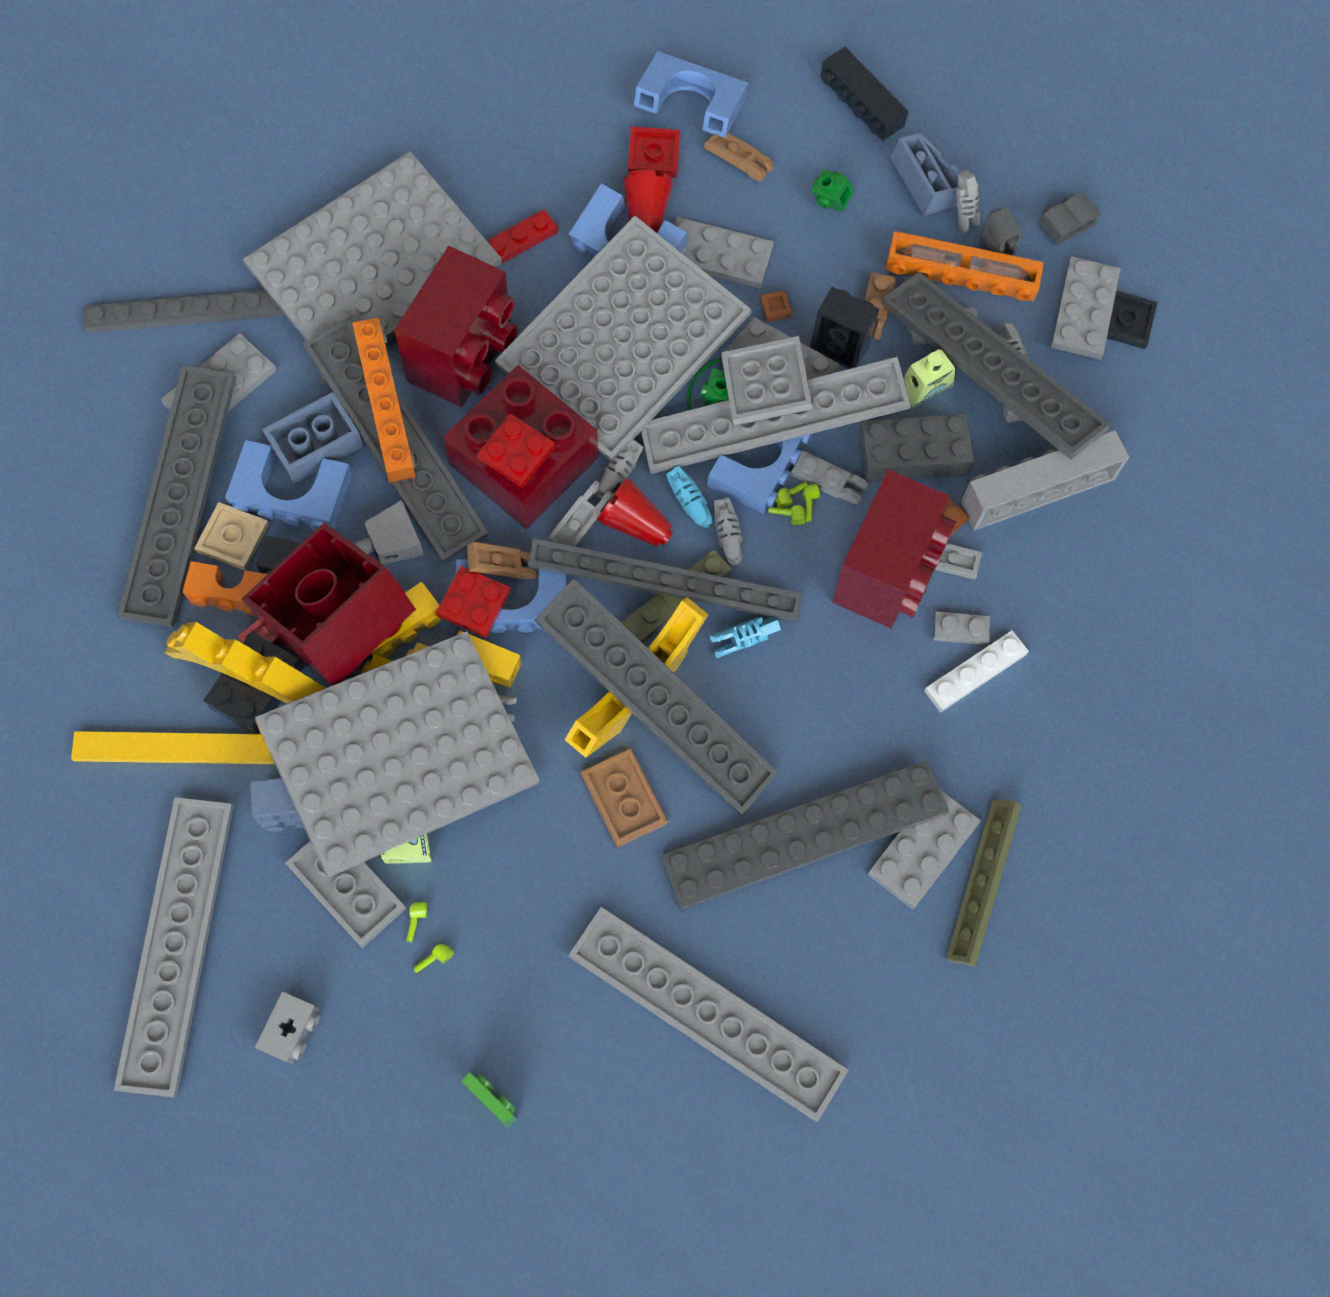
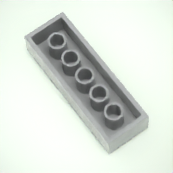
M1116 430L1104 433L1073 459H1069L1057 448L1045 452L1041 457L1035 459L1028 457L1016 466H1003L993 474L987 476L981 474L972 478L960 502V506L970 517L968 522L974 531L1113 481L1129 459V455Z

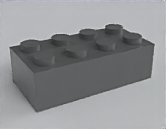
M966 414L861 422L858 442L863 477L867 482L883 481L888 469L909 479L968 475L974 463Z

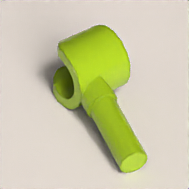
M804 481L789 490L787 488L781 489L776 500L778 507L786 508L793 503L791 496L805 489L808 485L807 482Z
M818 484L807 485L803 490V499L806 505V522H812V500L820 498Z
M800 505L792 506L791 509L769 507V513L791 516L792 524L802 525L806 522L805 510Z
M414 902L410 906L411 919L405 941L413 942L418 918H427L428 904L426 902Z
M439 944L427 958L413 966V969L418 973L436 959L445 964L454 955V951L447 945Z

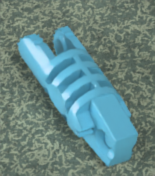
M680 466L669 471L666 474L667 479L686 514L690 515L696 524L704 528L712 527L714 525L713 515H711L706 505L707 501L694 480Z
M760 616L709 636L711 642H719L727 638L731 639L732 643L719 647L714 651L716 658L768 640L767 635L781 629L776 618L771 617L762 620Z

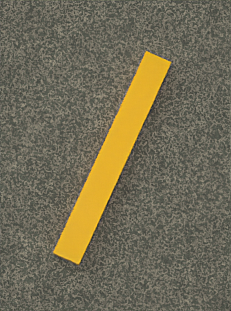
M74 731L71 755L73 761L275 764L262 734Z

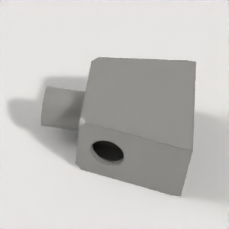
M402 501L367 520L364 525L369 537L354 542L357 547L367 554L376 552L381 564L424 555L421 543Z

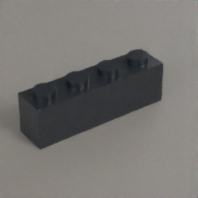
M846 47L823 60L820 77L824 84L830 86L837 93L838 98L853 110L857 118L862 119L874 135H877L884 141L905 127L909 111Z

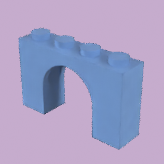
M657 51L636 86L634 106L657 114L667 96L673 92L690 90L700 93L710 101L705 111L703 131L712 134L716 133L718 136L726 138L745 102L748 82Z
M601 183L569 233L573 243L572 246L581 253L587 251L594 255V258L609 243V232L626 206L623 195ZM666 220L657 232L659 236L679 252H682L689 243L687 232Z
M812 434L777 442L776 445L779 448L780 456L773 464L765 468H749L720 454L708 475L707 487L764 514L768 506H774L779 494L776 492L779 485L784 486L791 473L788 471L790 465H796L802 454V451L799 450L803 443L808 444Z
M245 440L225 496L230 507L246 513H255L266 520L276 518L292 526L306 525L314 531L323 523L335 530L352 478L349 464L323 458L314 485L304 496L294 500H280L267 492V483L276 460L272 447Z
M468 559L456 560V573L460 566L469 569ZM539 569V586L534 599L528 605L519 609H502L491 632L503 633L506 630L517 629L519 632L528 633L534 631V629H542L534 620L567 586V575ZM457 625L458 631L468 632V634L474 633Z

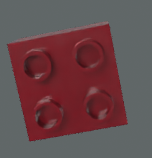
M448 245L395 328L407 382L461 408L471 392L481 395L485 391L493 372L492 366L488 364L496 351L503 353L515 340L518 326L511 323L515 299L508 296L505 271Z
M519 365L443 436L449 465L526 530L598 459V430ZM510 413L555 442V449L523 488L480 461L477 457V453Z
M888 469L842 565L832 603L892 629L899 612L913 618L957 522L943 516L950 496Z
M325 523L319 526L241 598L280 644L331 686L339 684L344 678L353 675L361 666L362 661L385 639L395 635L401 628L402 623L416 610L384 565Z

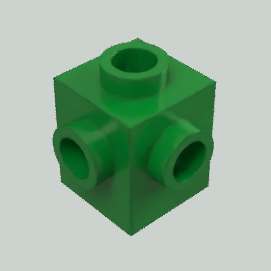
M824 169L820 176L814 180L811 190L816 203L824 209H829L830 207L840 212H843L855 192L849 179L838 171L829 172Z
M712 368L709 382H703L701 397L705 398L704 406L729 400L725 372L723 370Z

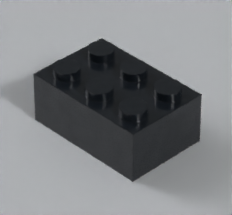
M831 287L817 312L810 348L847 369L858 367L869 348L879 308L869 301H862L850 295L845 290Z
M253 631L249 633L243 642L244 645L264 657H276L299 672H302L304 669L299 658ZM224 673L220 675L203 700L211 710L252 734H260L255 717L276 709L281 703V700Z

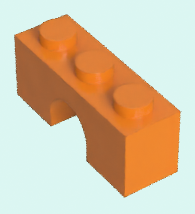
M191 561L182 592L188 601L195 606L205 607L208 604L214 605L223 611L231 612L233 609L243 610L248 615L255 616L241 598L267 574L244 571L239 585L234 588H223L221 585L224 575L218 566Z

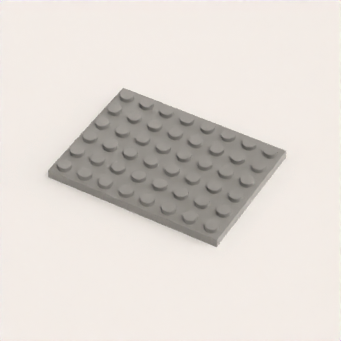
M410 151L245 257L243 262L306 341L347 318L353 323L379 317L384 342L396 335V326L448 245L494 267L502 264V259Z
M634 216L495 360V363L506 374H509L519 365L598 430V451L609 460H613L751 314V309Z
M468 632L255 717L256 724L327 878L526 790L540 782Z

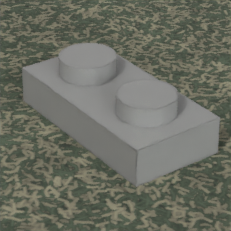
M935 612L933 641L988 645L990 616Z

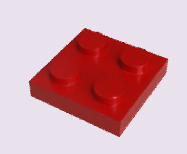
M631 127L628 173L636 170L656 171V176L663 177V173L670 177L677 178L680 130Z
M510 413L477 453V457L480 461L523 488L555 449V442Z
M460 566L436 611V615L439 618L487 638L511 592V588Z

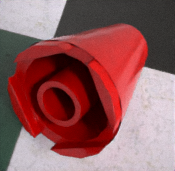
M654 170L631 171L628 173V178L623 177L629 221L636 216L657 233L664 218L673 188V180L665 173H663V177L656 176V171Z
M627 477L597 519L602 525L655 547L659 543L665 545L673 534L669 530L672 524L639 487Z

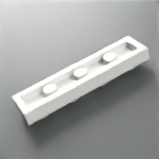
M1012 630L926 687L924 692L941 713L1026 656L1029 651Z

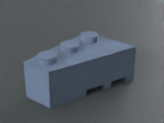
M921 133L899 138L890 157L923 216L957 207L956 190L958 188L959 169L954 164L950 166L941 158L942 153Z

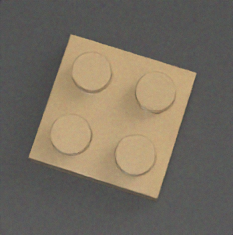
M218 502L194 549L197 553L246 571L269 527V523L265 519Z

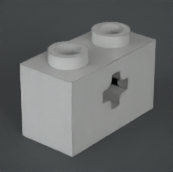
M282 991L255 1048L293 1065L295 1059L299 1060L305 1051L307 1044L304 1043L308 1032H313L319 1022L320 1015L317 1014L319 1009ZM286 1025H293L296 1028L295 1033H287L284 1030Z

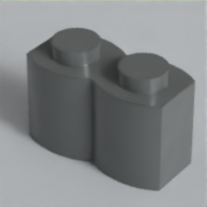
M1082 192L1067 196L1061 204L1056 206L1053 204L1047 207L1042 213L1043 217L1039 224L1054 243L1059 246L1068 242L1076 235L1082 234L1094 227L1101 213Z
M1008 207L1003 209L997 208L988 214L980 241L988 251L1014 256L1017 251V244L1023 237V231Z

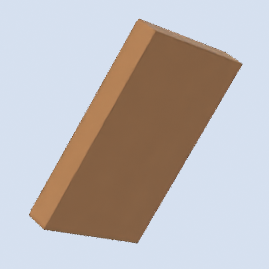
M631 748L580 771L616 848L668 824Z

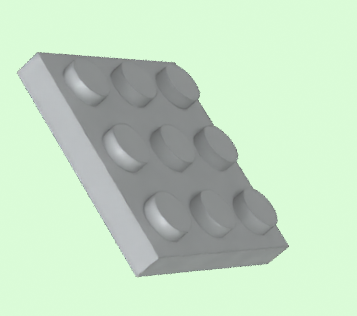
M799 336L721 352L734 425L813 409Z

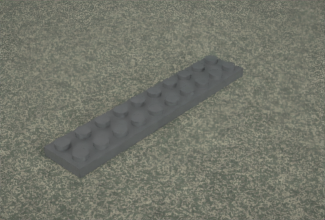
M920 272L882 298V305L936 350H942L954 365L1069 459H1073L1108 431L1110 423Z
M347 318L302 344L387 476L353 324ZM397 393L416 478L392 482L391 484L442 563L466 550L467 545L471 542H479L488 537L489 533Z
M182 365L117 615L121 620L170 628L175 626L183 594L182 591L189 570L237 378L234 373Z
M572 579L534 620L739 815L749 808L779 773L575 579Z
M926 760L661 855L680 910H684L945 816L949 813V810Z

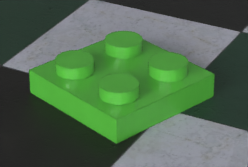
M469 1072L461 1080L508 1128L517 1120L512 1114L516 1110L514 1106L503 1095L496 1098L491 1093L494 1087L480 1073L474 1077Z

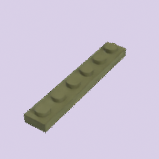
M713 550L688 570L726 577L731 573L732 568ZM657 594L621 623L643 643L667 624L684 599Z
M992 799L947 952L946 960L951 963L976 967L1021 810V805L1016 801Z

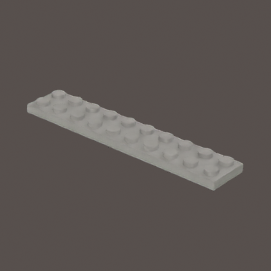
M898 357L809 379L808 385L813 407L810 410L734 425L730 403L727 400L653 419L641 431L650 472L655 474L674 469L677 466L682 467L718 458L720 454L726 456L911 409Z
M174 797L114 1091L177 1098L234 807L231 803Z
M600 907L568 955L569 958L816 1123L821 1118L849 1071L602 907Z

